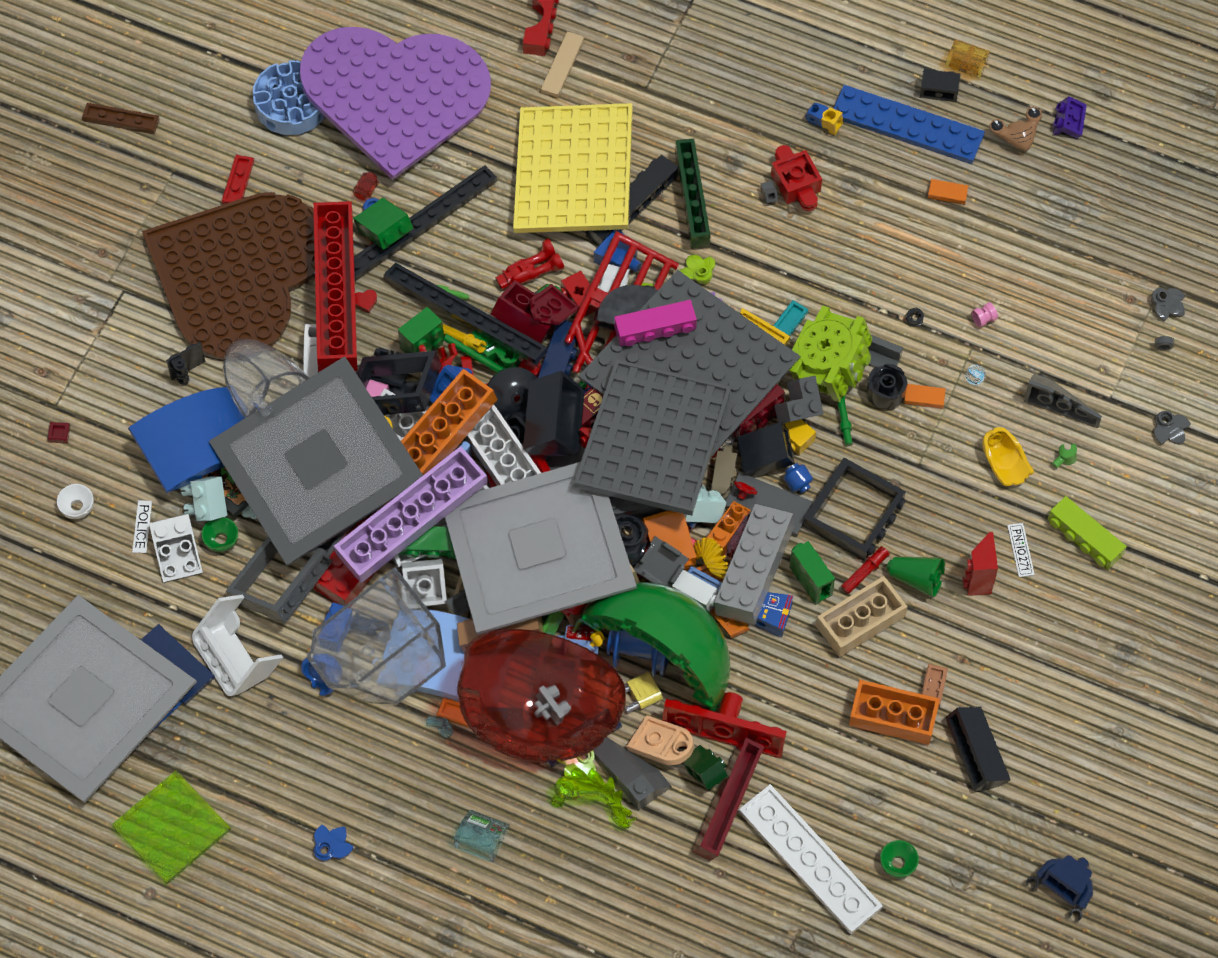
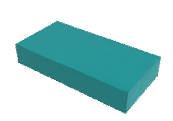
M792 300L773 326L791 337L809 313V309Z

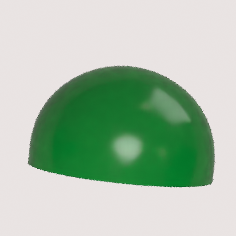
M636 583V589L593 601L575 624L573 632H576L583 622L597 632L601 628L618 632L623 629L631 636L654 647L674 665L684 671L683 677L688 685L694 688L693 698L707 706L710 711L716 710L726 692L731 667L725 637L709 612L693 598L679 590L656 583Z

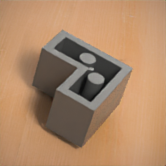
M816 376L788 381L787 386L791 401L774 405L778 423L823 415Z

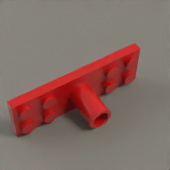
M726 692L724 694L718 713L702 709L697 705L684 704L678 700L666 699L662 721L682 727L689 731L691 735L732 746H737L740 741L747 737L764 746L762 754L782 758L787 731L779 727L762 725L757 721L751 722L738 718L743 698L736 693Z

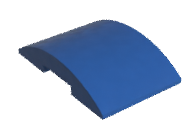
M220 387L194 393L169 403L131 425L128 430L166 493L191 484L190 481L202 479L203 475L225 467L209 441L249 415L232 387Z

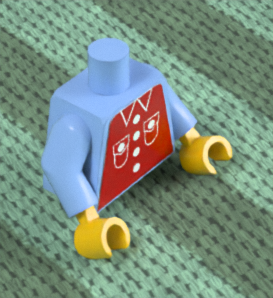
M584 623L576 632H573L575 625L566 626L565 635H554L553 648H565L566 656L598 660L599 646L602 645L604 640L601 631L597 632Z

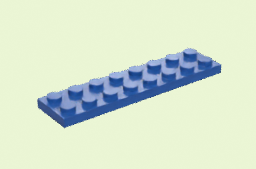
M843 85L833 108L843 113V122L969 164H973L985 134L984 130L847 85Z

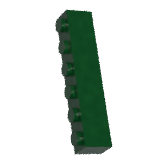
M694 138L675 140V156L677 166L679 167V180L691 249L710 247L711 235Z

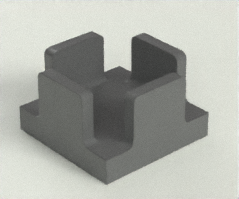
M654 536L633 569L651 583L670 587L685 568L684 565L689 558L668 543Z

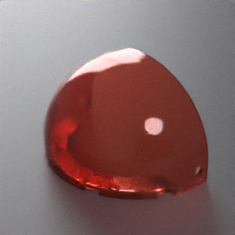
M524 629L494 630L472 639L466 647L457 683L459 707L465 722L474 734L483 742L486 741L494 746L496 751L504 755L537 763H547V760L560 759V761L574 759L600 746L603 740L617 728L626 701V689L621 676L602 657L575 642L559 636ZM555 685L560 692V696L554 699L555 702L560 704L563 701H567L571 707V711L559 725H556L552 718L546 720L543 715L536 717L534 714L538 709L534 704L538 701L536 695L539 693L538 689L542 686L548 688Z

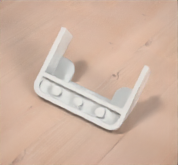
M243 595L218 598L192 634L195 647L228 696L239 695L267 679L283 659L282 655L258 658L253 662L235 633L239 629L240 619L235 610L244 599Z

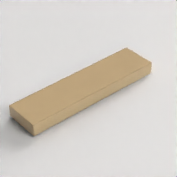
M567 31L541 87V93L556 98L559 97L583 45L584 36Z

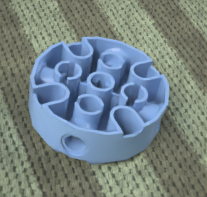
M288 61L289 63L279 65L277 63L273 64L259 74L253 86V102L260 122L269 130L282 135H299L314 129L323 121L325 116L312 105L303 92L300 79L301 61Z

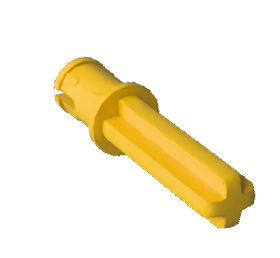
M443 324L444 336L447 333L479 353L485 351L486 348L483 347L486 346L485 341L475 338L473 334H466Z

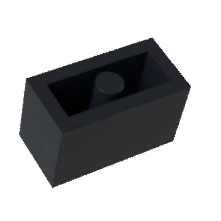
M923 69L919 98L957 102L961 73Z

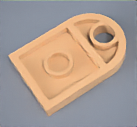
M646 715L628 743L627 749L632 753L666 765H677L686 761L692 755L694 742L691 734L686 729ZM681 746L687 747L686 750L682 752L677 751V749Z

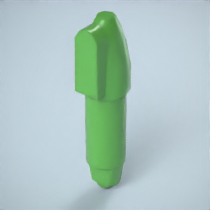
M437 285L462 300L469 299L468 294L451 290L447 286Z

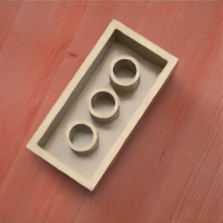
M882 576L817 616L816 627L836 654L841 657L906 617L908 606L885 576Z

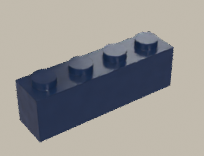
M564 321L560 325H556L538 378L559 371L570 377L572 371L571 362L576 360L578 353L576 347L578 343L576 336H574L570 345L564 342L573 322Z

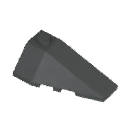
M1033 374L1024 399L1025 403L1096 428L1099 427L1102 416L1046 376Z
M604 736L589 746L594 751L596 759L638 811L672 788L658 769L610 738Z

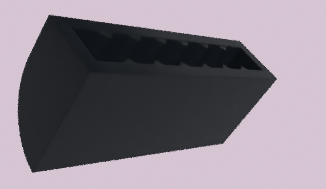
M957 707L945 717L974 791L993 789L1011 780L982 708Z

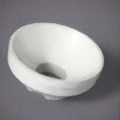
M81 484L66 486L57 497V506L60 512L70 519L85 517L91 512L94 505L92 492ZM75 502L83 504L80 510L75 511L71 508Z

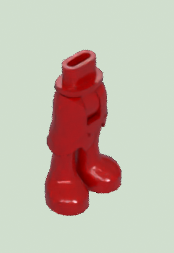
M546 239L542 242V248L539 253L512 263L495 279L503 290L509 287L514 280L524 284L528 281L539 279L541 274L561 271L565 267L559 254L555 253L551 241ZM547 261L546 263L538 267H534V265Z

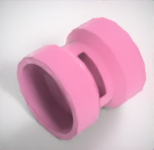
M990 302L984 304L982 308H976L971 311L972 318L978 327L998 319L997 311Z

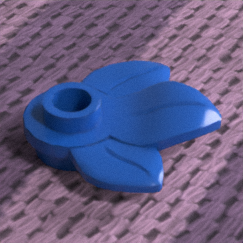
M320 825L314 834L316 842L314 854L317 859L321 861L330 860L332 857L341 859L352 852L353 846L346 843L347 833L345 827H338L331 831L324 825ZM328 849V852L326 854H322L321 850Z

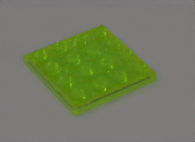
M176 770L112 823V827L166 884L170 883L231 830L230 826Z

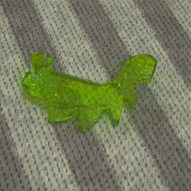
M573 768L570 776L560 777L554 785L555 795L552 797L551 803L555 807H562L566 800L601 801L609 808L613 821L623 829L630 828L637 818H626V816H631L632 811L622 806L623 792H615L613 778L609 777L607 783H605L600 774L593 768L590 769L588 775L581 769Z

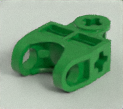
M475 330L471 332L475 338L486 342V346H483L486 349L480 353L481 355L493 362L496 361L503 368L519 366V355Z

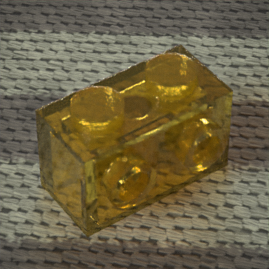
M955 39L947 56L946 67L966 73L971 77L981 78L988 63L990 51Z

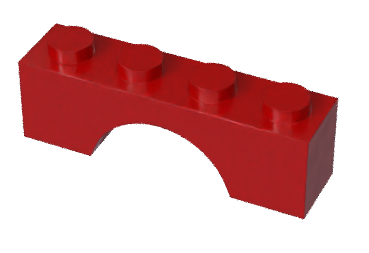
M532 0V8L538 11L543 18L538 24L525 29L523 54L545 57L546 49L549 50L551 45L549 34H553L554 30L552 19H556L557 16L555 5H559L560 0Z

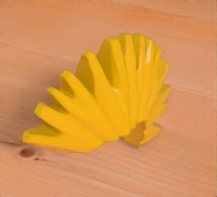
M705 537L701 538V541L697 540L694 543L696 560L703 558L709 571L715 576L724 579L727 573L726 569L729 567L726 566L728 562L723 561L726 555L721 556L723 549L720 548V544H717V541L709 537L707 540Z

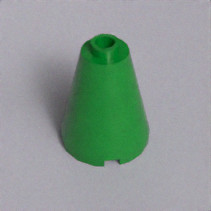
M895 556L892 560H889L887 571H889L891 577L929 597H935L942 585L940 578L941 574L944 575L945 560L938 557Z

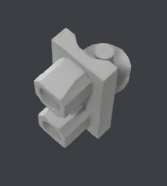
M555 685L545 688V686L538 689L539 693L536 695L538 701L534 703L538 708L534 712L535 716L540 717L543 715L546 720L552 718L556 725L561 724L564 717L571 711L570 705L567 701H563L560 704L555 702L554 699L560 696V692Z

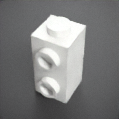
M683 570L672 587L690 596L707 611H710L712 607H715L714 602L718 594L717 588Z

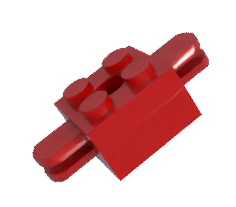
M788 145L779 146L775 151L776 161L772 162L771 176L786 204L798 200L804 211H813L818 204L816 193L821 192L822 177L807 150L794 154Z

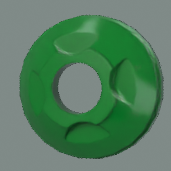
M225 517L208 521L202 529L203 542L208 549L214 552L228 551L237 543L238 528L232 520ZM219 535L227 537V541L222 544L217 543L215 540Z
M895 840L884 846L880 855V862L883 870L891 877L906 878L916 870L919 856L912 844L903 840ZM895 858H901L905 865L902 868H896L893 866L892 861Z

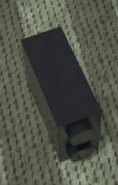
M782 422L738 436L739 444H737V449L742 458L740 466L743 473H746L748 476L755 478L795 464L789 429Z

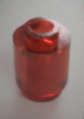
M371 172L363 173L354 187V196L362 201L369 199L379 184L377 176Z

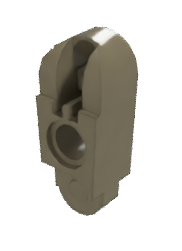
M724 445L723 451H717L711 490L719 492L724 500L727 499L730 489L733 487L737 453H732V445Z

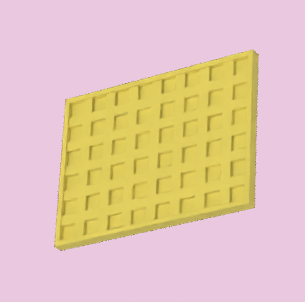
M632 103L520 108L514 233L629 229Z

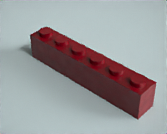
M747 737L737 744L726 770L728 776L722 780L693 847V853L708 861L719 856L764 746Z

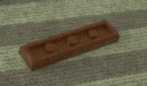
M88 102L82 115V121L154 135L160 120L158 115Z

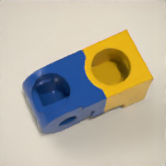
M813 103L805 114V119L813 125L827 129L828 133L836 135L843 124V113L825 105Z

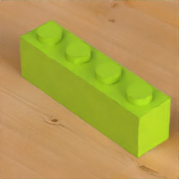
M1067 496L1050 510L1047 519L1054 528L1062 531L1069 541H1074L1082 552L1093 557L1099 566L1109 570L1124 555L1127 546Z

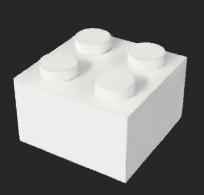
M442 559L402 563L406 608L446 604L444 602L446 600Z

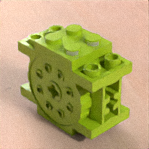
M822 305L815 321H806L792 348L794 352L801 356L789 370L793 380L816 376L819 392L831 395L832 400L840 402L842 397L846 395L848 386L855 388L857 383L861 381L863 370L871 361L868 347L871 345L872 336L865 319L857 316L856 319H851L831 313L829 307Z

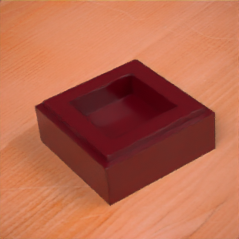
M50 422L48 443L68 444L70 423Z

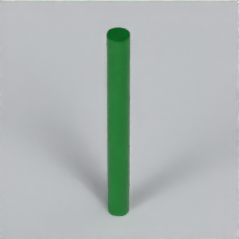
M447 333L445 334L443 341L448 344L454 343L456 349L497 373L505 369Z

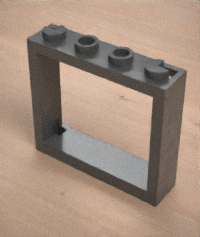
M268 536L230 584L226 592L229 596L243 595L244 599L239 605L286 623L333 561L326 551L319 547L306 554V556L311 557L275 605L246 593L278 552Z

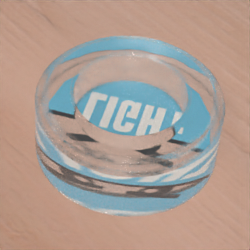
M971 365L967 368L965 377L970 384L979 385L984 381L986 373L980 365Z

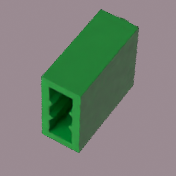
M381 198L353 218L359 233L383 250L414 229L408 214L385 198Z
M809 541L795 545L791 551L790 569L816 605L833 595L835 577Z

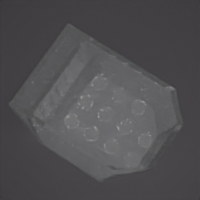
M396 567L314 629L311 635L313 639L310 652L307 653L306 657L329 688L371 704L397 705L446 667L440 624Z

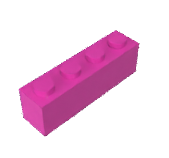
M691 300L615 316L614 327L620 346H632L635 343L649 342L655 338L671 337L682 332L689 333L696 329L697 318Z

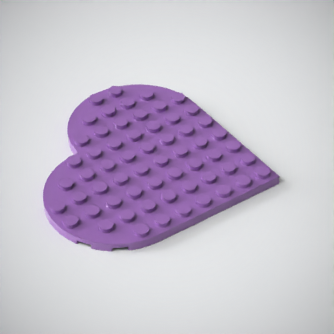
M361 27L337 28L317 37L305 50L300 65L302 89L308 100L392 180L478 117L487 104L491 90L490 74L481 56L464 42L440 34L415 35L396 44L392 39L371 29Z

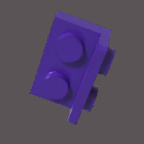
M1070 96L1059 101L1056 106V118L1053 122V134L1058 135L1064 132L1077 139L1080 138L1083 132L1087 105Z

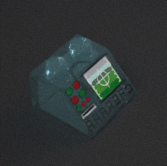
M470 810L460 823L454 837V846L457 849L494 862L509 824Z

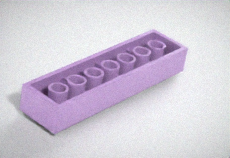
M460 446L335 544L334 550L336 555L362 583L486 485L487 475Z

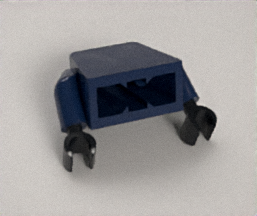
M1067 855L1063 859L1047 860L1036 872L1037 875L1029 877L1026 881V886L1030 882L1036 883V886L1032 888V892H1035L1039 889V881L1043 879L1041 883L1073 907L1077 904L1076 909L1069 913V919L1072 913L1079 915L1077 922L1082 919L1083 908L1086 909L1093 896V882L1090 880L1092 871L1088 869L1089 862L1083 857L1076 860L1072 856Z

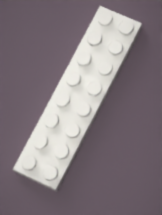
M771 784L739 809L741 816L850 934L854 933L882 909L883 905Z

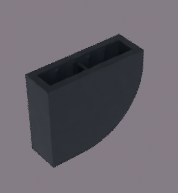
M625 285L614 289L598 306L592 326L615 331V316L638 312L658 290L649 285Z

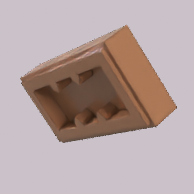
M928 664L922 694L940 698L938 706L940 708L948 668Z

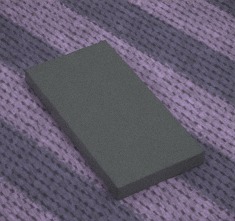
M739 472L735 481L744 482L754 487L758 493L757 495L747 494L745 499H741L738 497L740 489L733 485L726 499L725 508L728 509L733 501L750 509L751 512L754 505L758 504L793 513L795 527L791 535L797 537L803 525V518L812 506L813 501Z

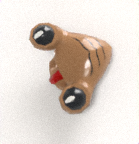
M1032 106L1026 111V122L1016 121L1009 124L1008 127H1006L1002 120L994 119L989 124L990 131L1022 151H1028L1034 141L1037 125L1042 118V112L1038 107Z

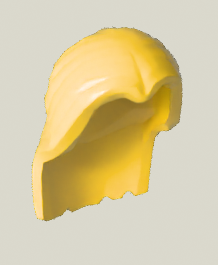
M995 427L986 432L982 440L983 451L997 479L1004 486L1023 484L1025 479L1034 473V470L1029 464L1019 441L1003 427Z

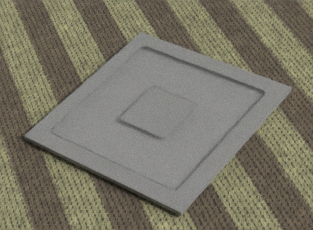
M581 462L478 491L445 516L477 635L637 588L609 496L574 487V481Z
M77 595L0 676V740L85 803L197 681L81 596Z

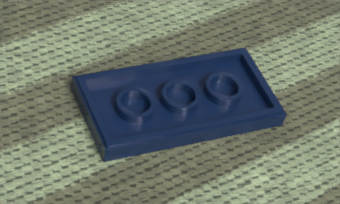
M156 625L141 639V641L197 681L181 699L184 705L190 702L215 679L214 674L161 625Z

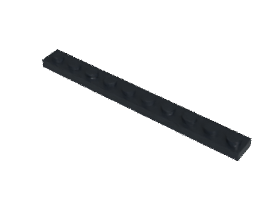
M484 165L411 216L409 219L414 229L383 250L375 243H372L355 255V281L497 182V176Z
M396 262L383 274L384 280L535 365L548 352L547 347Z

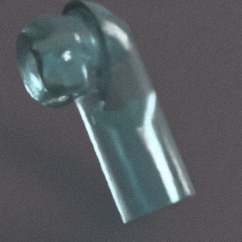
M427 717L426 725L437 727L443 737L448 738L453 734V728L446 718Z

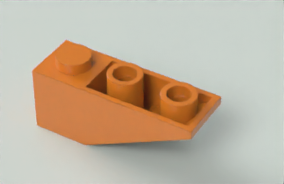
M733 501L706 537V540L709 537L717 541V544H720V548L723 549L721 556L728 552L751 512L750 509Z

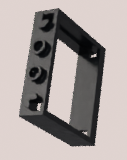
M436 350L363 357L357 375L365 388H367L370 377L422 372L415 393L373 396L372 398L383 415L426 411L442 365Z
M843 458L804 516L802 527L865 561L868 555H872L875 552L877 541L883 540L888 524L892 525L894 523L898 509H903L907 501L905 499L906 491L854 462ZM847 473L894 498L864 545L817 519Z

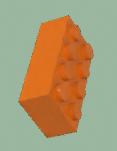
M859 679L849 726L929 745L940 698Z

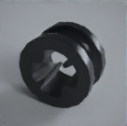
M912 308L907 312L906 321L910 326L918 327L923 323L924 313L922 310ZM914 314L918 315L916 321L912 320Z

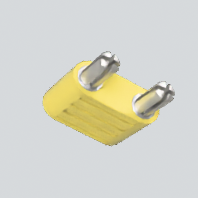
M648 671L627 681L626 685L615 690L617 696L630 691L634 698V703L625 706L627 713L638 708L642 710L663 699L659 688Z

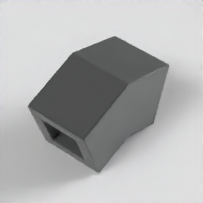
M773 181L761 183L760 190L766 203L778 201L777 190L774 187Z

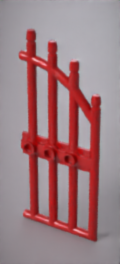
M617 231L615 232L565 338L564 343L567 345L572 343L574 336L577 339L580 354L572 370L574 374L580 372L584 362L588 366L593 361L589 351L600 327L592 326L585 341L581 322L589 305L598 308L611 291L620 287L636 250L647 256L633 285H642L652 261L655 259L664 264L654 284L656 290H659L670 268L676 270L679 265L678 262ZM620 241L630 247L607 293L599 289L598 286ZM611 331L604 348L617 335L616 331Z

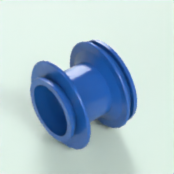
M623 629L620 632L610 630L607 655L611 656L613 653V668L618 666L621 654L651 660L652 676H656L657 671H660V676L665 675L669 659L646 642L631 636Z

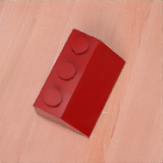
M989 532L972 550L970 559L966 561L967 568L964 569L965 577H962L963 589L967 590V596L992 594L998 571L993 532Z

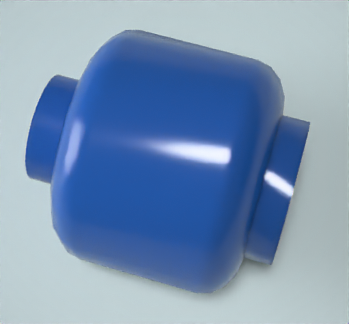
M796 463L785 470L784 481L792 492L800 491L802 494L811 488L809 484L813 481V477L805 465Z

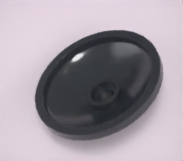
M508 367L497 372L488 382L487 386L494 390L498 399L494 405L503 418L507 415L526 410L529 381L538 379L529 370L521 367ZM519 395V401L514 402V397Z

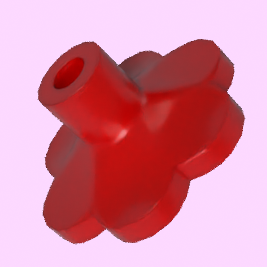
M734 482V485L740 489L739 498L745 499L747 494L757 495L758 492L754 487L744 482Z

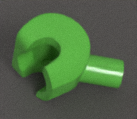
M1064 444L1059 447V456L1052 462V465L1058 468L1061 464H1074L1077 460L1076 444H1071L1069 450H1066Z

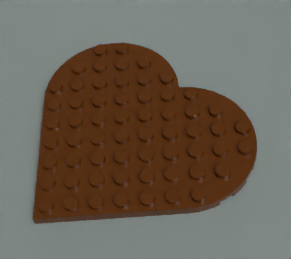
M266 192L251 195L142 231L181 335L189 345L201 342L204 355L215 359H246L258 355L274 345L283 335L290 320L291 299L289 291L303 285L314 276L315 272L314 210L311 206L303 203L301 199L289 194L284 196L277 195L275 192Z

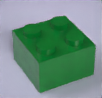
M426 307L398 329L400 349L404 353L420 352L419 346L422 344L427 351L439 348L444 342L443 321Z

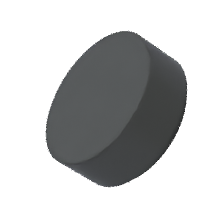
M1161 336L1155 338V348L1158 350H1170L1174 347V338Z

